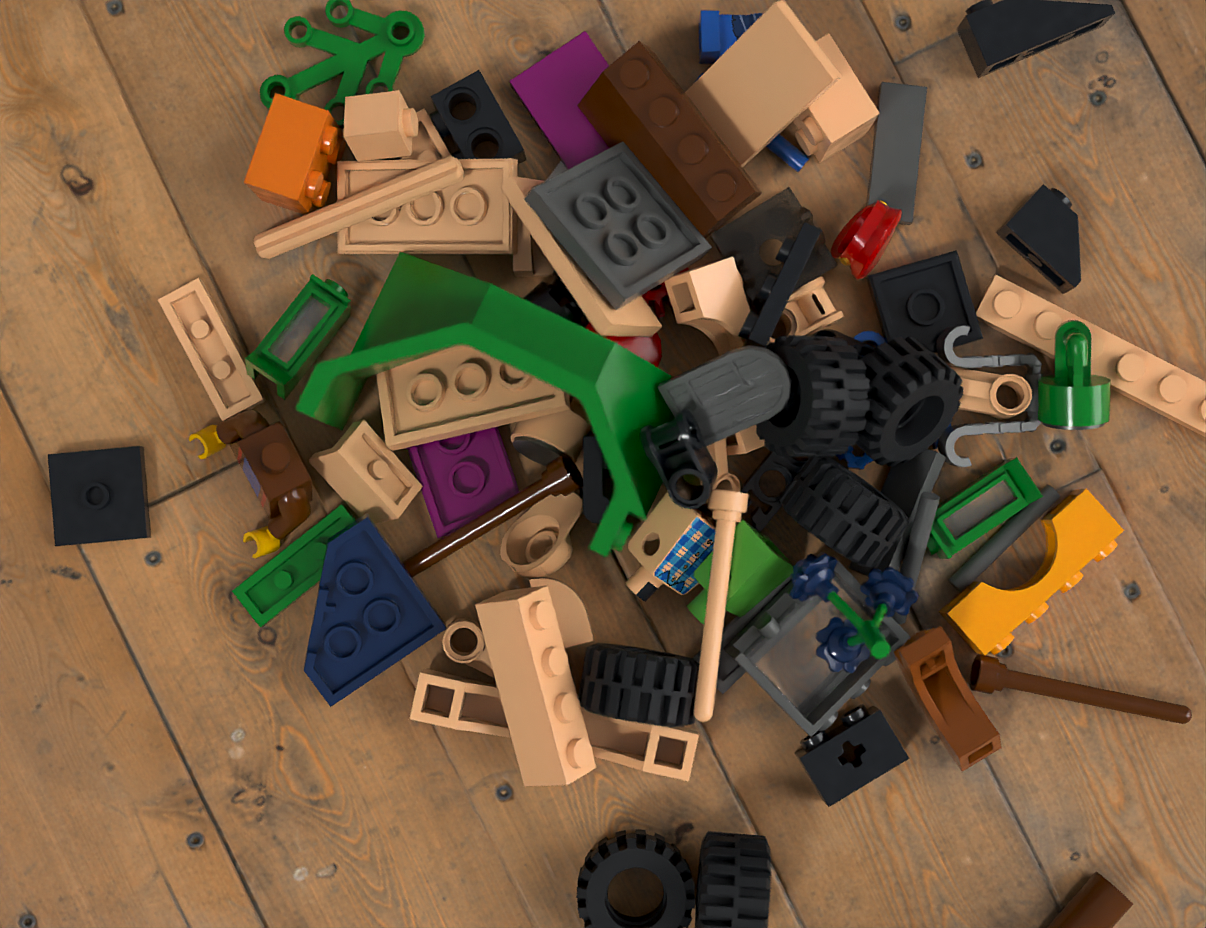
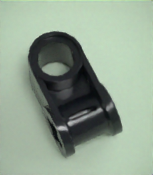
M685 409L678 412L676 419L657 427H653L650 424L642 427L640 438L643 449L650 462L655 466L673 502L687 509L698 508L705 504L716 482L718 469L702 439L701 431L693 415ZM683 475H696L703 482V485H691L683 478Z

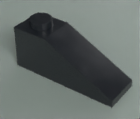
M983 0L966 10L967 15L957 27V31L975 73L980 78L1103 27L1115 14L1113 6L1109 4L1049 0H1002L993 4L992 0Z

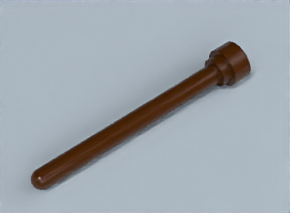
M562 454L547 463V470L541 473V479L402 563L411 576L414 577L552 494L555 497L560 494L568 496L583 487V478L576 464L569 456Z
M978 654L974 659L971 669L970 688L972 691L992 694L994 690L1002 691L1003 688H1009L1179 724H1186L1192 718L1191 710L1184 705L1009 670L1006 664L999 663L998 658Z

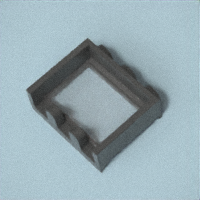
M821 551L817 557L824 554V552ZM838 561L834 569L835 577L831 581L838 588V595L863 620H871L875 611L865 604L867 595L861 592V584ZM791 581L723 650L739 664L805 733L812 737L816 732L824 731L833 724L838 716L837 711L849 699H855L866 691L871 683L870 678L882 666H888L896 660L893 652L902 647L910 636L892 617L884 616L879 630L890 645V653L886 657L878 659L873 657L869 651V658L861 661L855 672L847 673L843 668L839 672H832L827 662L816 655V648L821 645L816 639V633L827 627L830 619L833 617H839L842 621L847 618L831 602L825 603L818 595L810 597L804 602L793 599L790 596L791 589L793 588Z

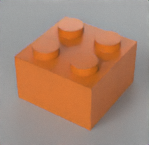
M275 93L244 183L262 201L303 215L316 211L317 207L323 208L325 206L331 188V182L327 181L332 164L337 165V161H341L346 146V140L342 138L343 132L330 111Z

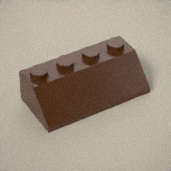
M638 41L608 66L577 105L609 148L621 142L628 146L705 239L762 194L657 55L648 45L641 41Z

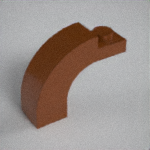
M941 626L914 634L902 647L893 652L900 670L921 709L962 772L1002 748L1000 734L966 684L956 664L952 642Z

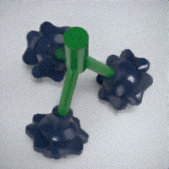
M826 553L819 557L809 554L805 559L797 561L793 566V573L790 575L793 588L791 589L790 596L793 599L804 602L810 597L818 595L825 603L831 602L847 618L842 621L839 617H833L830 619L827 627L816 633V639L821 643L816 648V655L827 662L832 672H839L843 668L847 673L855 672L858 664L869 658V651L875 658L881 659L886 657L890 653V645L880 632L879 627L884 616L892 617L895 612L903 616L908 615L910 606L917 602L919 598L918 593L912 589L914 585L913 579L903 576L892 567L885 568L883 572L878 569H871L868 580L862 583L860 590L863 594L867 595L865 604L873 608L875 613L871 620H863L838 595V588L831 582L835 577L834 569L838 560L833 556L829 557Z

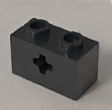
M861 704L840 717L843 723L828 733L825 730L816 732L812 737L808 735L800 741L803 748L795 752V755L828 807L909 759L883 713L875 706L866 709L865 705ZM846 741L853 746L860 745L854 750L856 758L851 762L844 757L837 758L844 753L841 745Z

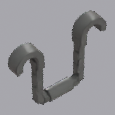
M954 325L947 327L941 332L936 344L939 358L948 366L982 368V366L1025 365L1027 367V374H1024L1025 380L1029 383L1032 390L1031 402L1025 409V411H1028V417L1024 421L985 422L984 424L964 423L949 426L945 429L938 440V452L946 457L945 462L949 465L965 468L972 466L969 457L957 456L954 450V444L960 436L983 435V433L1034 432L1041 424L1038 420V379L1043 377V374H1041L1042 363L1033 353H1027V355L1005 354V356L984 355V357L956 356L953 352V342L958 336H967L970 327Z

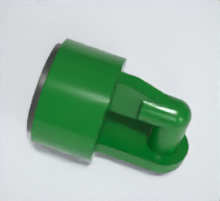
M1068 320L1057 328L1054 347V375L1038 379V420L1046 427L1062 430H1088L1100 428L1110 420L1111 380L1107 377L1091 375V332L1081 321Z

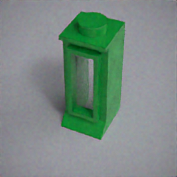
M312 274L309 282L257 348L245 357L247 375L255 379L261 373L276 384L277 395L286 400L350 317L351 300L347 298L348 293L345 289L330 279L322 281Z
M1016 457L1004 460L938 504L925 550L930 556L937 554L940 559L951 558L954 554L1027 505L1043 497L1019 459Z

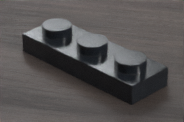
M804 222L796 237L787 234L775 257L776 260L782 262L781 268L777 275L771 272L768 273L758 292L757 298L763 300L764 303L758 314L750 310L738 334L739 337L745 339L742 347L756 346L766 348L822 230Z

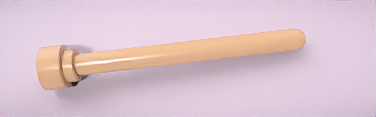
M712 490L710 494L709 509L713 510L712 519H716L717 523L694 704V716L701 722L710 720L713 715L736 522H741L742 513H747L749 494Z

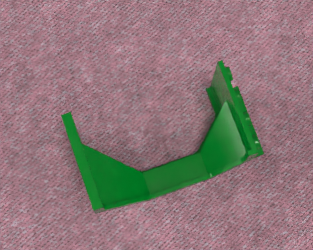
M399 252L351 354L317 363L295 410L343 431L368 377L450 347L468 346L574 396L582 403L615 484L613 498L589 549L605 557L608 556L611 548L621 552L633 527L632 524L624 521L627 514L645 522L647 520L646 516L663 482L643 449L640 430L649 424L657 427L675 419L658 389L660 383L673 378V376L619 344L499 287Z

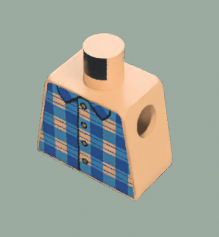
M667 491L628 543V550L642 565L625 582L626 585L645 602L662 584L667 585L680 595L689 593L699 584L693 576L694 571L713 551L717 522L700 508L687 509L675 504Z

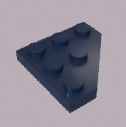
M367 513L330 537L327 541L305 656L304 672L331 707L447 629L441 616Z

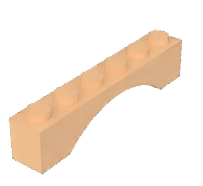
M424 669L420 672L409 719L456 730L511 738L497 684L430 669ZM580 706L592 747L593 757L640 771L689 781L699 737L697 729L686 726L667 727L625 721L591 713Z

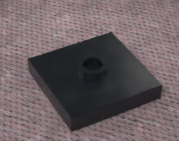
M957 250L869 275L866 278L882 334L887 344L894 338L902 337L905 339L913 337L921 341L933 353H937L936 344L939 335L947 327L954 325L969 326L970 330L967 336L961 335L955 339L953 348L983 339Z
M143 446L48 454L55 546L151 538Z

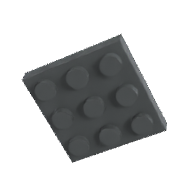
M624 142L533 187L524 199L616 311L702 259L712 248Z

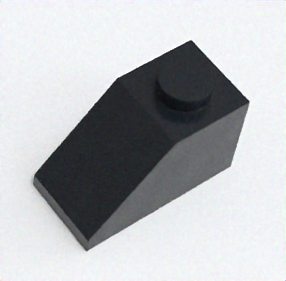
M1043 184L1029 196L996 233L1062 294H1065L1081 282L1078 215L1070 209L1072 203L1061 191L1055 188L1048 189Z

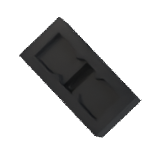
M480 70L430 96L436 111L430 113L429 116L441 138L443 139L450 135L458 148L456 152L451 154L454 158L478 159L474 156L476 146L481 142L490 141L499 147L497 154L492 159L513 158L518 160V164L526 160L525 151ZM461 102H469L476 107L474 115L467 120H458L452 116L454 107Z

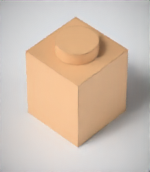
M400 90L345 97L344 139L358 162L411 156L412 137L418 135V119L415 109L408 108Z

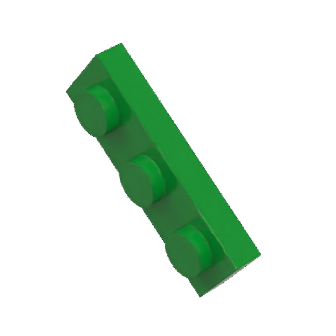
M344 504L333 510L232 590L233 594L260 628L267 625L320 583L328 539L356 520Z

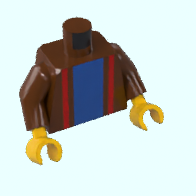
M247 410L219 423L217 426L209 425L191 434L189 441L197 438L204 445L205 452L198 455L199 459H206L223 450L226 444H230L229 446L270 519L268 526L245 533L243 542L256 541L257 552L252 555L254 559L278 551L280 540L286 538L307 520L311 513L310 502L312 501V480L280 421L269 424L259 412Z

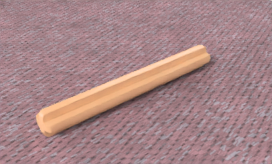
M448 156L257 234L254 237L256 251L261 258H273L459 183L464 179L462 165L458 158Z

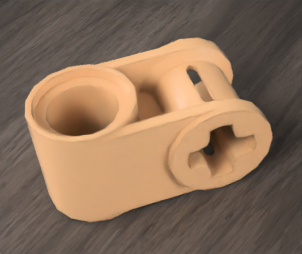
M822 276L791 293L780 316V320L786 327V336H812L845 317L842 311L835 310L823 288L826 282ZM770 337L768 344L774 343L775 339Z

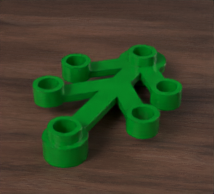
M329 0L326 4L325 12L333 26L345 28L350 25L376 35L361 43H357L313 28L304 17H292L284 26V34L291 45L297 48L308 46L334 56L289 78L283 75H273L267 78L261 85L260 99L269 110L273 100L270 98L271 90L275 86L285 87L284 96L299 101L300 94L343 74L335 98L328 101L324 108L331 113L338 106L345 107V97L357 95L368 61L383 54L385 55L378 78L372 79L367 84L365 94H372L374 89L379 86L386 87L388 92L394 91L393 87L403 58L418 52L424 43L425 31L422 22L416 15L408 11H395L383 18L354 8L349 0ZM337 6L348 8L347 15L342 19H336L332 16L333 10ZM296 26H305L307 32L303 38L295 39L291 36L292 30ZM397 27H407L410 30L409 35L405 39H396L393 37V32ZM344 118L338 121L335 120L340 129H343Z

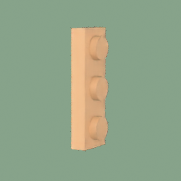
M197 278L158 299L222 421L241 412L251 410L267 401L256 380L247 375L245 359L201 279Z

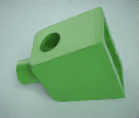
M743 519L735 526L725 609L738 617L747 614L789 578L793 573L794 566L768 536ZM713 551L694 571V578L704 589L687 605L689 611L703 625L705 622Z

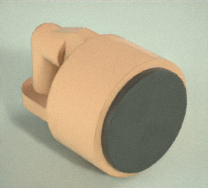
M573 397L570 410L517 422L510 437L514 448L525 457L544 466L562 454H566L576 463L583 447V436H588L591 429L590 421L582 403Z

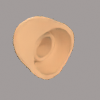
M571 493L568 496L560 494L557 497L551 494L534 504L505 533L500 549L501 559L516 574L526 578H543L559 570L571 557L573 547L569 532L583 511V499L576 493Z

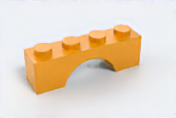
M1087 488L1073 490L1041 519L1046 537V552L1040 568L1031 579L1020 586L1004 590L994 588L983 582L973 581L962 593L956 595L939 611L975 653L985 656L989 652L993 655L1001 652L1013 641L1014 636L1011 632L1023 621L1030 624L1038 619L1049 608L1045 601L1058 590L1061 593L1070 590L1082 579L1083 574L1080 570L1092 559L1096 562L1101 561L1118 546L1114 539L1124 529Z

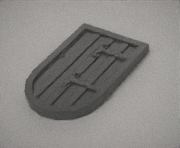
M745 346L727 351L721 356L660 383L658 389L675 419L677 413L685 409L693 415L701 431L702 439L706 446L760 422H764L780 412L790 396L791 377L788 367L777 354L763 347Z

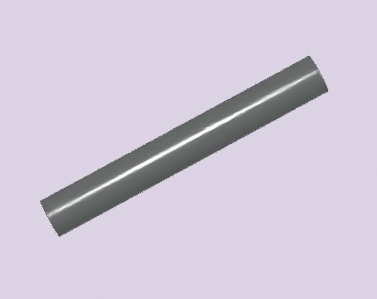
M1047 484L1040 491L1043 495L1042 498L1021 509L948 579L957 591L962 593L1060 498L1059 493L1053 487Z
M932 492L921 493L900 570L903 576L913 579V590H915L940 497ZM895 612L892 618L898 624H904L907 615L903 616Z

